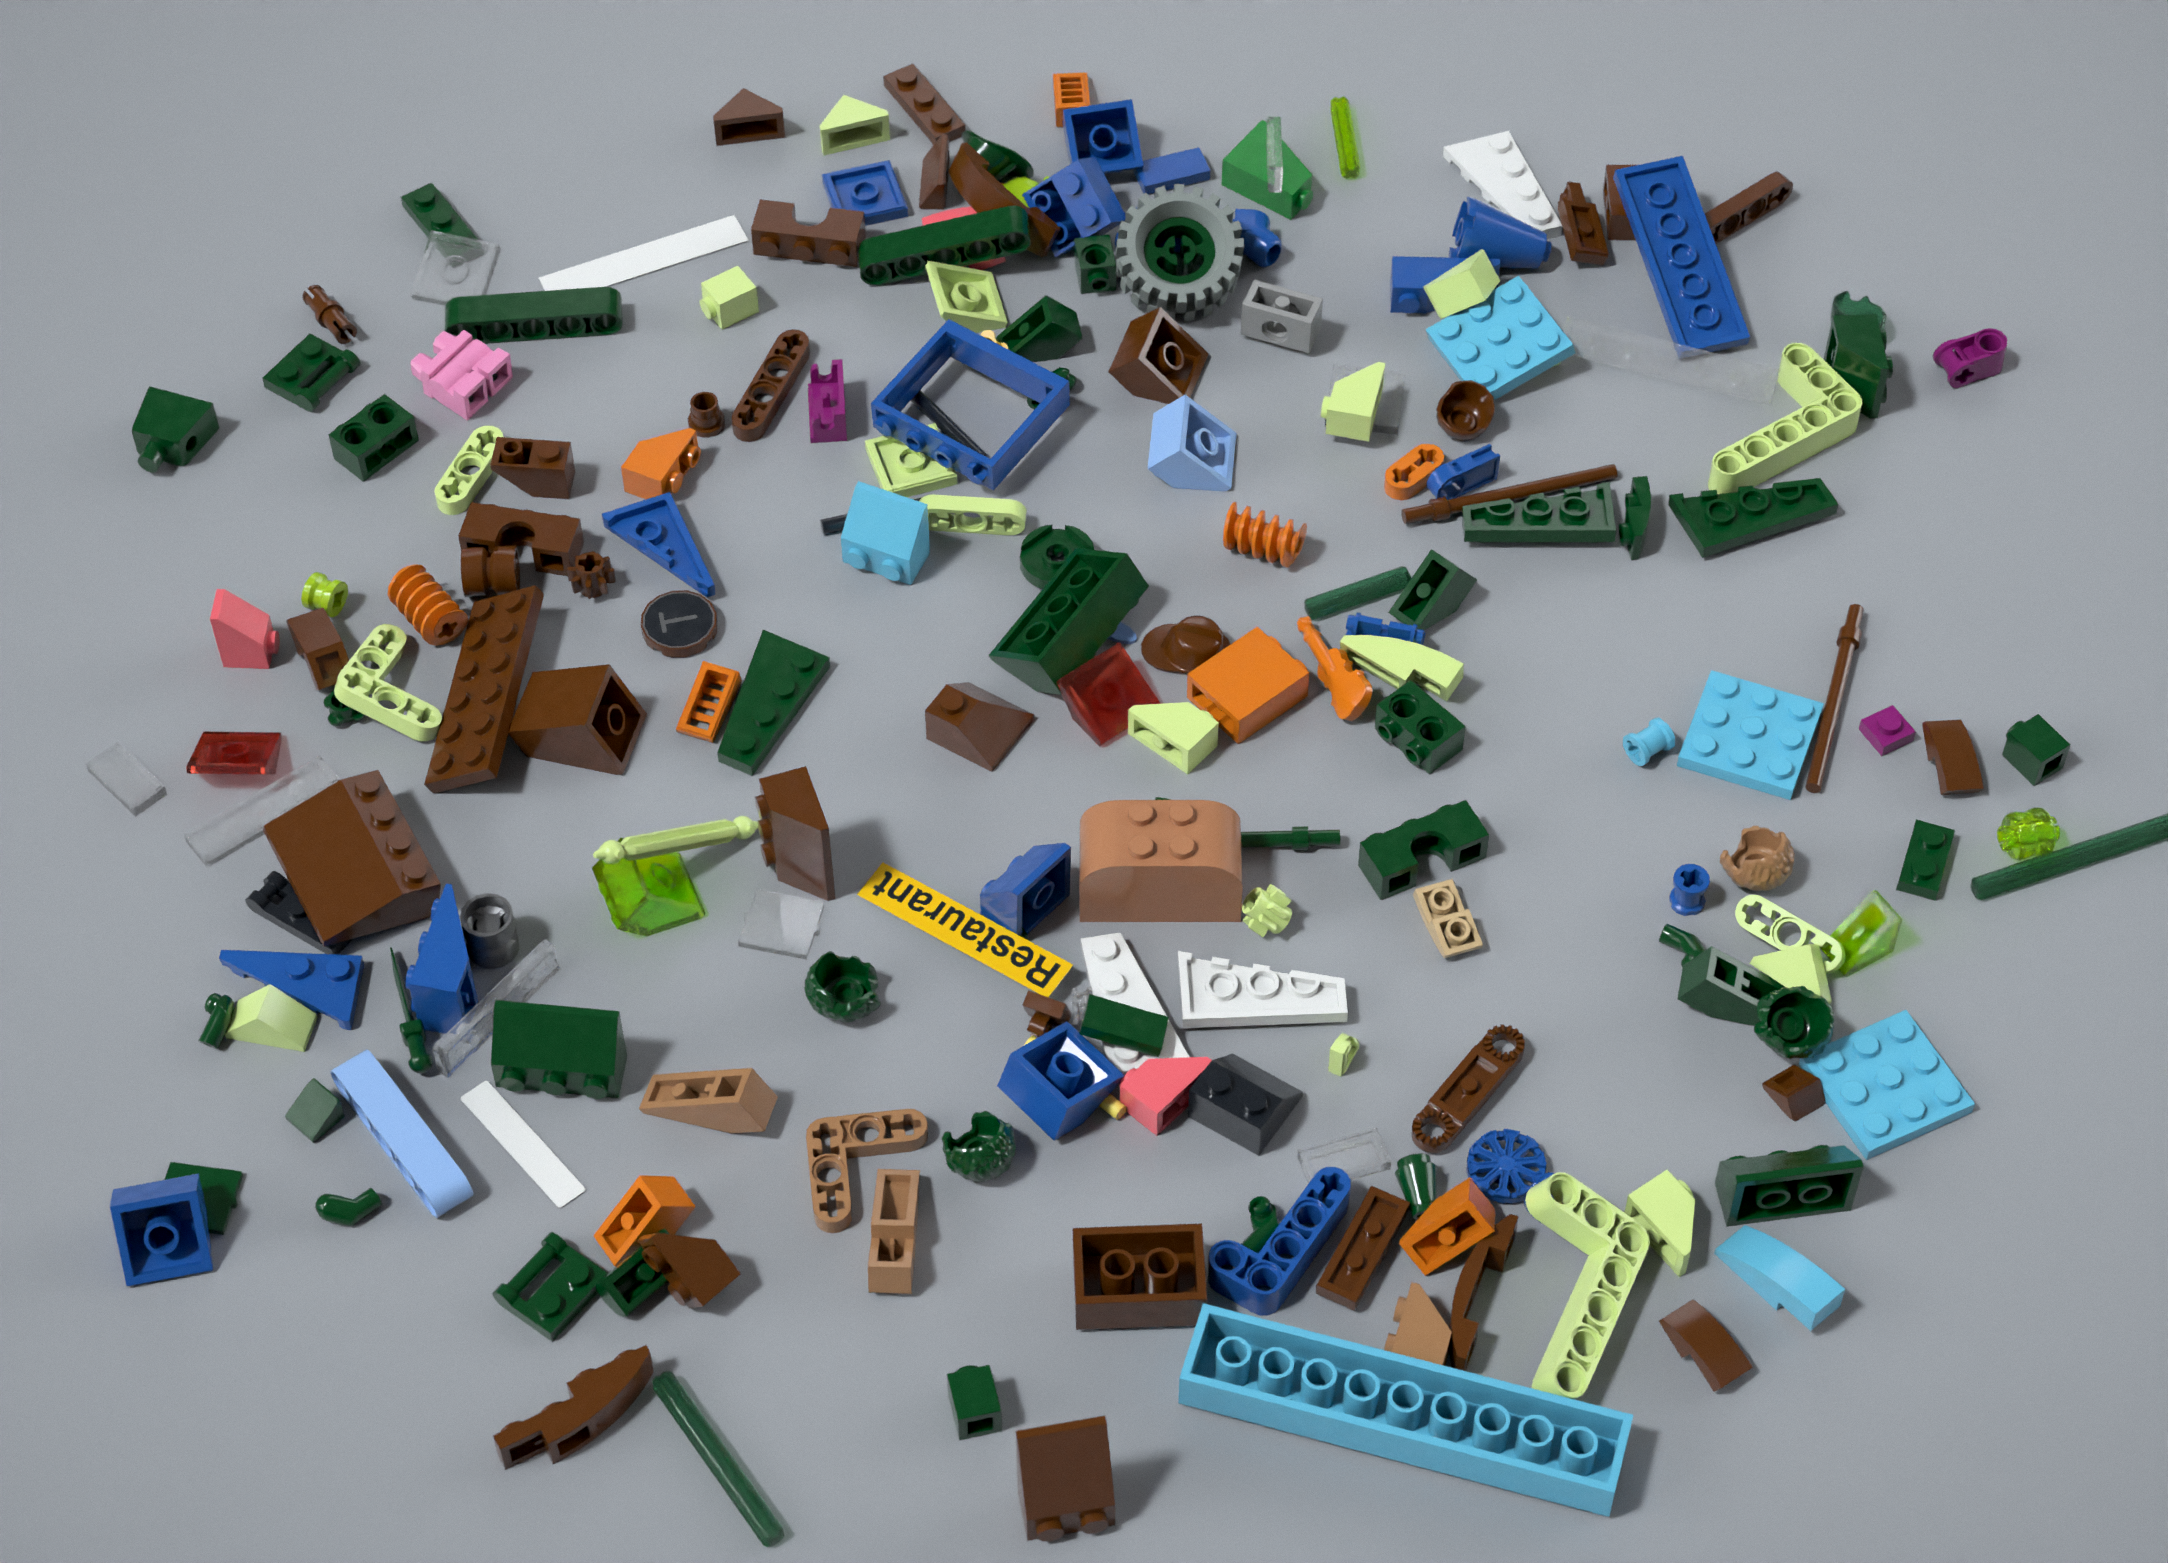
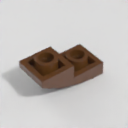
M1962 720L1923 722L1922 727L1928 761H1935L1941 795L1978 793L1983 790L1982 776L1976 753Z
M1694 1299L1659 1320L1660 1325L1681 1358L1689 1354L1691 1355L1713 1392L1723 1388L1753 1368L1728 1332Z

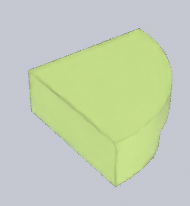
M1345 1033L1337 1037L1330 1048L1328 1072L1340 1077L1345 1074L1359 1049L1358 1039Z

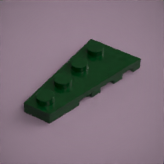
M1610 482L1597 484L1596 490L1582 492L1580 487L1564 489V495L1545 498L1543 493L1529 495L1524 502L1514 503L1508 498L1462 507L1464 542L1598 543L1615 542L1616 538Z

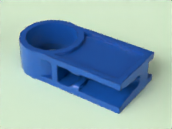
M1488 444L1445 463L1434 470L1429 476L1426 483L1427 488L1435 498L1446 497L1448 500L1488 484L1498 477L1500 454H1495L1492 451V445Z

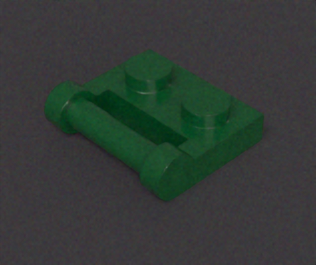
M309 333L262 380L264 388L312 412L320 404V398L347 372L353 373L360 366V360L352 351L348 349L342 351ZM328 368H330L317 382H315Z
M550 1232L541 1241L542 1247L507 1284H500L492 1295L503 1308L553 1342L598 1294L596 1283L608 1273L568 1246L558 1234ZM554 1259L562 1263L527 1302L519 1297Z

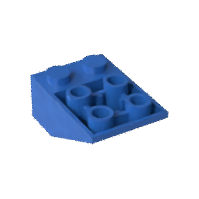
M446 884L441 898H436L433 902L431 925L428 932L424 931L420 936L418 944L419 957L416 965H410L405 985L406 989L410 990L412 997L411 1010L416 1013L417 1019L423 1021L426 1031L467 1038L479 1006V1001L452 884Z

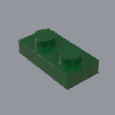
M1916 819L1896 890L1936 901L1954 837V829Z

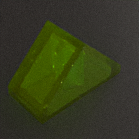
M1872 890L1830 935L1844 947L1845 961L1839 971L1846 977L1894 951L1902 918L1877 890ZM1829 943L1826 948L1820 947V949L1832 962L1835 955L1830 952L1832 945Z

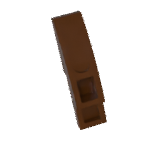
M647 1345L636 1350L629 1349L623 1351L613 1361L605 1365L580 1372L573 1380L566 1383L570 1399L564 1402H553L547 1405L541 1413L524 1421L511 1422L501 1432L493 1435L498 1457L505 1470L544 1451L547 1452L550 1460L555 1464L596 1439L613 1425L637 1399L654 1373L651 1354Z

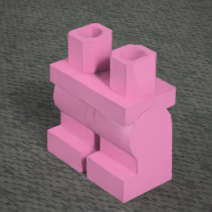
M465 330L458 336L445 331L441 332L433 343V350L437 355L432 359L424 353H419L410 363L412 374L423 383L424 394L432 399L435 398L465 420L470 419L488 402V395L493 397L513 378L510 354L500 348L492 351L482 341L472 339V335ZM496 373L498 377L493 381L492 375ZM472 395L474 400L469 404V397Z

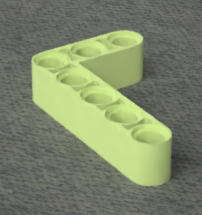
M1803 343L1788 344L1782 352L1777 376L1778 383L1802 408L1718 451L1712 459L1708 489L1717 490L1718 494L1737 492L1738 487L1752 485L1755 487L1851 436L1857 429L1862 407L1861 396L1811 347Z
M1557 1172L1529 1189L1525 1199L1526 1207L1535 1219L1589 1256L1533 1378L1532 1389L1575 1399L1583 1395L1588 1388L1646 1256L1650 1242L1646 1229L1639 1222L1571 1175Z

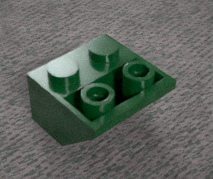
M1877 314L1833 316L1823 360L1861 396L1862 407L1860 413L1870 419L1878 418L1881 403H1886L1887 400L1886 380L1887 378H1892L1893 374L1892 357L1886 356L1885 353L1887 345L1885 329H1880Z

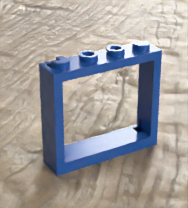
M948 319L871 402L873 427L881 434L891 436L906 444L911 450L931 457L941 466L952 468L965 475L973 483L982 484L994 491L1069 407V381ZM950 357L1040 403L991 459L901 412Z

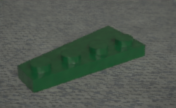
M1821 478L1773 483L1772 488L1757 489L1753 485L1738 487L1737 492L1718 494L1717 490L1701 491L1700 496L1684 498L1683 493L1671 494L1668 501L1670 509L1702 558L1835 515L1838 508L1837 501Z
M763 630L717 752L718 762L753 776L830 668V657Z

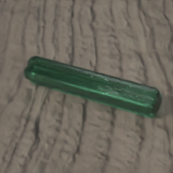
M1400 566L1306 598L1304 600V609L1307 616L1311 620H1315L1405 589L1411 580V576L1405 566Z

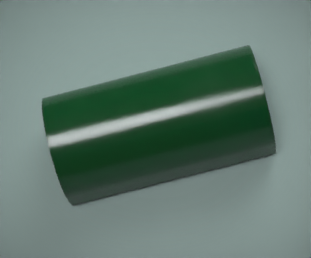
M662 1228L657 1232L669 1234L665 1228ZM642 1246L596 1283V1289L603 1301L621 1317L628 1316L668 1282L661 1271H654L646 1263L642 1256V1251H644Z

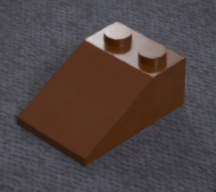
M1105 1416L1015 1431L1018 1496L1027 1541L1036 1539L1044 1542L1054 1541L1061 1538L1064 1534L1081 1531L1087 1534H1094L1104 1531L1109 1526H1115V1496Z

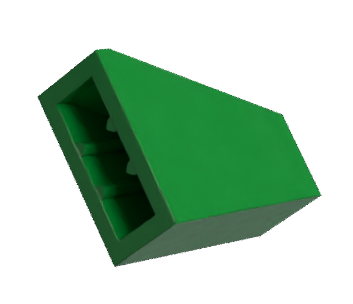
M1261 120L1222 160V186L1289 220H1292L1301 209L1305 210L1312 201V174L1270 124L1264 120Z

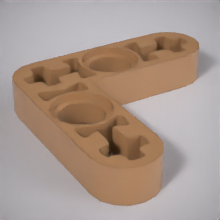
M899 1109L816 1119L809 1125L806 1132L812 1204L814 1220L820 1230L827 1233H838L846 1229L851 1223L852 1208L847 1168L848 1158L912 1152L919 1150L925 1145L928 1140V1123L926 1117L920 1111L915 1109ZM913 1125L914 1134L906 1135L904 1126ZM891 1126L892 1138L886 1137V1127ZM866 1127L876 1129L879 1132L878 1137L870 1142L860 1141L856 1134L859 1130ZM829 1134L831 1154H823L821 1135ZM825 1168H835L841 1173L836 1181L830 1183L821 1181L817 1175ZM835 1196L837 1216L829 1217L827 1197Z

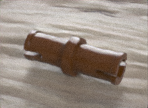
M309 286L308 290L314 295V298L312 299L304 291L302 299L315 313L316 321L321 327L328 328L338 343L346 344L351 342L352 340L345 331L347 330L355 338L357 328L346 318L342 306L337 301L331 300L321 286Z

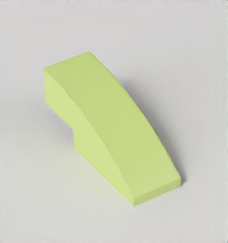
M1344 635L1340 641V649L1347 652L1350 661L1396 689L1411 680L1413 683L1415 682L1447 702L1463 679L1464 664L1418 643L1372 635Z

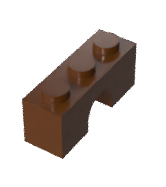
M760 199L751 227L753 255L858 267V246L866 239L864 212L829 208L827 217L823 222L813 226H805L796 222L795 203Z
M474 502L470 503L458 535L461 550L462 548L484 547L488 553H492L495 546L516 545L531 547L536 572L568 576L567 567L575 566V556L580 555L584 545L580 518Z

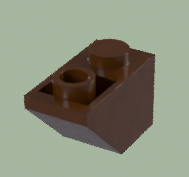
M497 437L490 464L492 471L532 497L570 498L575 476L571 442Z
M652 1233L643 1235L637 1240L644 1249L642 1256L646 1263L654 1271L662 1272L670 1283L668 1290L672 1297L680 1305H687L688 1308L703 1307L741 1274L714 1239Z

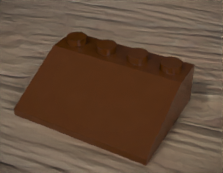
M379 770L341 779L263 826V832L323 947L431 917L433 902L440 896L441 883Z

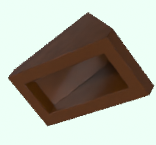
M745 88L713 115L716 146L785 138L782 107Z

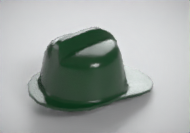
M964 131L962 133L963 141L967 142L990 163L987 171L998 181L1006 175L1016 178H1031L1034 175V169L1031 164L1017 152L986 140L971 131Z

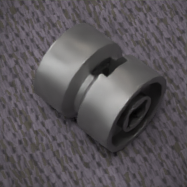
M491 893L476 895L468 900L462 907L460 920L469 958L474 964L489 969L503 967L512 962L518 954L520 944L511 904L506 898Z

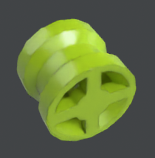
M315 572L311 574L304 585L301 596L302 605L310 610L324 608L328 617H335L342 611L346 603L348 585L344 581L337 579L330 581L325 574Z

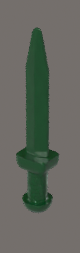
M390 947L393 974L406 1022L399 1025L403 1043L409 1048L411 1056L408 1065L415 1073H425L431 1069L433 1057L427 1054L425 1047L426 1033L423 1021L421 1019L414 1020L402 972L393 949Z

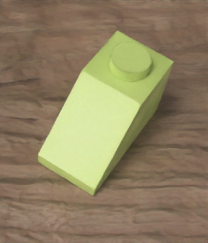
M1377 362L1334 383L1331 397L1324 396L1321 408V418L1326 419V434L1369 442L1384 387L1386 363Z
M1189 702L1133 705L1128 710V734L1187 775L1218 746L1219 722L1209 712L1200 710Z
M1665 1170L1628 1195L1624 1213L1639 1222L1646 1229L1649 1235V1245L1678 1277H1681L1686 1273L1691 1253L1695 1198L1691 1189L1684 1181L1677 1180L1668 1170Z

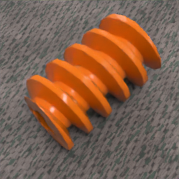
M1233 502L1230 505L1224 522L1223 543L1225 549L1233 550L1238 546V551L1241 554H1247L1252 549V555L1257 559L1262 558L1266 553V559L1270 563H1275L1280 558V563L1283 567H1290L1302 549L1307 533V525L1303 523L1298 532L1294 531V520L1289 519L1284 527H1280V515L1277 514L1274 515L1270 523H1266L1264 510H1261L1257 517L1253 519L1251 518V506H1246L1240 515L1237 514V502Z
M419 564L406 566L399 570L392 578L387 593L389 600L428 644L436 646L446 644L457 638L466 628L468 615L460 610L459 605L455 601L451 600V596L443 591V587L438 582H435L434 577L426 572L424 566Z

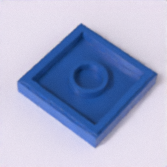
M890 160L822 174L823 185L831 208L863 211L865 226L908 217V207Z

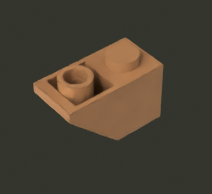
M1411 1282L1407 1298L1401 1296L1398 1298L1393 1322L1399 1323L1396 1335L1388 1333L1384 1350L1445 1366L1449 1354L1452 1331L1421 1285Z

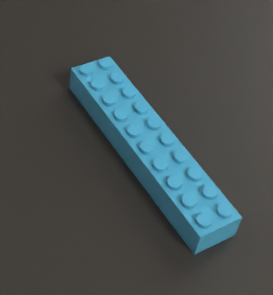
M1204 1303L1179 1377V1404L1607 1517L1610 1516L1633 1420V1415Z

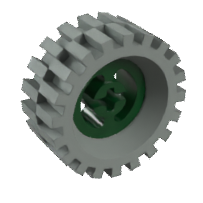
M1174 184L1173 193L1167 194L1165 186L1155 188L1154 199L1151 200L1148 194L1145 193L1138 198L1137 209L1131 205L1127 210L1125 222L1121 221L1118 231L1115 256L1117 277H1121L1120 287L1124 294L1132 291L1131 302L1137 308L1144 302L1147 304L1146 313L1161 307L1174 320L1175 314H1183L1184 322L1194 321L1195 311L1200 310L1203 318L1212 314L1213 304L1215 303L1220 308L1227 301L1228 292L1233 293L1240 274L1244 238H1240L1242 228L1239 220L1232 223L1234 211L1229 205L1221 210L1219 208L1221 198L1214 193L1211 194L1209 199H1205L1202 197L1204 188L1194 186L1191 194L1184 193V184ZM1175 238H1181L1180 256L1181 259H1184L1182 267L1183 276H1176L1178 263L1177 256L1174 254ZM1167 240L1164 244V247H1157L1160 243ZM1194 266H1200L1197 271L1190 274Z

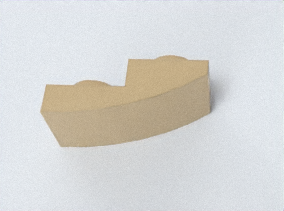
M1453 879L1414 890L1413 897L1421 917L1444 959L1482 948L1483 943L1469 909H1464Z

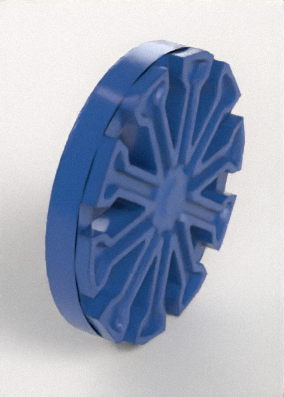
M1503 1129V1131L1492 1130L1482 1135L1470 1147L1466 1171L1468 1178L1470 1177L1486 1198L1500 1203H1516L1523 1201L1529 1189L1538 1184L1540 1178L1546 1173L1547 1163L1544 1152L1541 1151L1538 1143L1530 1136L1522 1135L1520 1131ZM1498 1141H1506L1505 1149L1502 1148ZM1514 1142L1521 1144L1519 1148L1513 1151ZM1485 1145H1489L1492 1151H1489L1483 1147ZM1529 1152H1532L1533 1155H1534V1156L1524 1157V1156H1525L1526 1154H1528ZM1474 1158H1480L1484 1161L1476 1162ZM1537 1167L1539 1171L1535 1172L1528 1168ZM1489 1172L1484 1177H1477L1478 1173ZM1521 1178L1530 1181L1532 1185L1524 1184ZM1494 1182L1499 1184L1495 1191L1489 1188ZM1513 1185L1516 1192L1510 1193L1507 1186Z

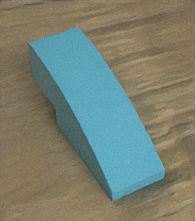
M1744 1225L1715 1249L1714 1254L1776 1311L1781 1306L1785 1307L1810 1331L1841 1306L1845 1293L1844 1287L1805 1256L1759 1230Z

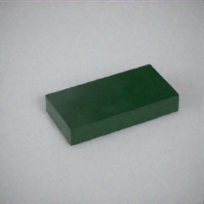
M1089 994L1079 1034L1159 1057L1169 1017Z

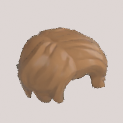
M1752 826L1741 831V840L1738 848L1731 857L1728 854V850H1723L1720 855V864L1737 886L1753 891H1770L1781 886L1791 875L1794 865V849L1784 832L1775 833L1769 828Z

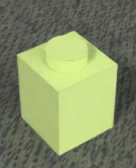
M739 266L733 267L701 283L702 299L700 300V307L704 315L708 319H713L722 330L759 312L757 287Z

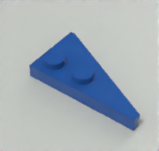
M670 492L602 513V521L606 529L705 597L716 595L712 578Z
M243 950L220 951V962L223 966L230 968L236 975L244 979L248 975L264 983L265 986L271 984L316 1013V1015L321 1012L338 1021L339 1027L345 1030H352L364 970L362 956Z

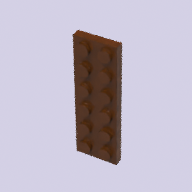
M536 585L473 603L424 783L433 794L497 778L544 594Z

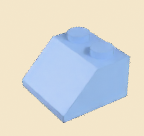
M1183 395L1153 413L1148 470L1173 488L1226 492L1232 486L1236 432L1187 395Z

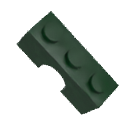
M1467 800L1454 805L1447 804L1437 809L1434 813L1419 819H1409L1399 827L1384 833H1374L1364 841H1361L1358 866L1379 899L1384 900L1416 887L1419 863L1415 857L1419 855L1431 854L1441 858L1451 872L1485 859L1487 856L1489 833Z

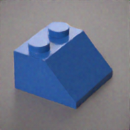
M1132 99L1063 110L1062 123L1070 164L1078 159L1095 157L1104 174L1144 168Z
M1066 843L1036 845L1023 856L1015 857L1007 870L997 880H990L983 887L980 893V915L1017 935L1022 934V927L1027 934L1031 932L1070 896L1071 847Z
M1066 1021L1010 1053L997 1087L1055 1141L1082 1125L1103 1100L1118 1086L1124 1074Z
M199 1174L113 1189L110 1211L126 1286L213 1270L207 1211Z

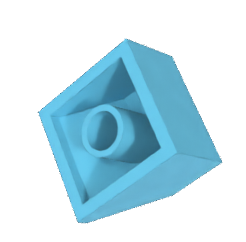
M858 481L841 535L843 562L854 568L865 569L882 575L889 580L911 585L930 554L928 505Z

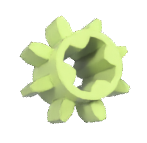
M1272 884L1268 886L1266 891L1260 887L1254 888L1249 892L1242 904V912L1246 914L1243 922L1248 925L1249 929L1261 937H1264L1268 930L1273 934H1278L1288 925L1291 919L1292 910L1287 907L1291 899Z

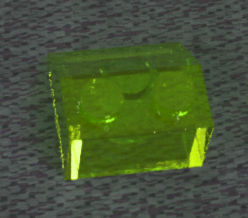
M679 852L632 861L622 858L616 864H607L600 859L592 867L598 882L599 891L605 899L611 914V920L617 930L650 936L701 919L706 914Z

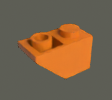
M687 428L639 441L621 466L624 491L643 499H649L668 492L671 495L672 493L676 494L682 485L683 477L690 468H694L700 458L701 449L698 447L696 430Z

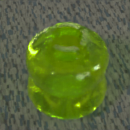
M2034 807L2025 812L2013 811L2005 815L2001 826L1997 829L1998 843L2003 842V844L1999 845L2002 851L2007 852L2014 860L2023 861L2032 856H2047L2053 852L2056 842L2060 838L2059 825L2054 826V824H2057L2055 817L2050 816L2043 808Z

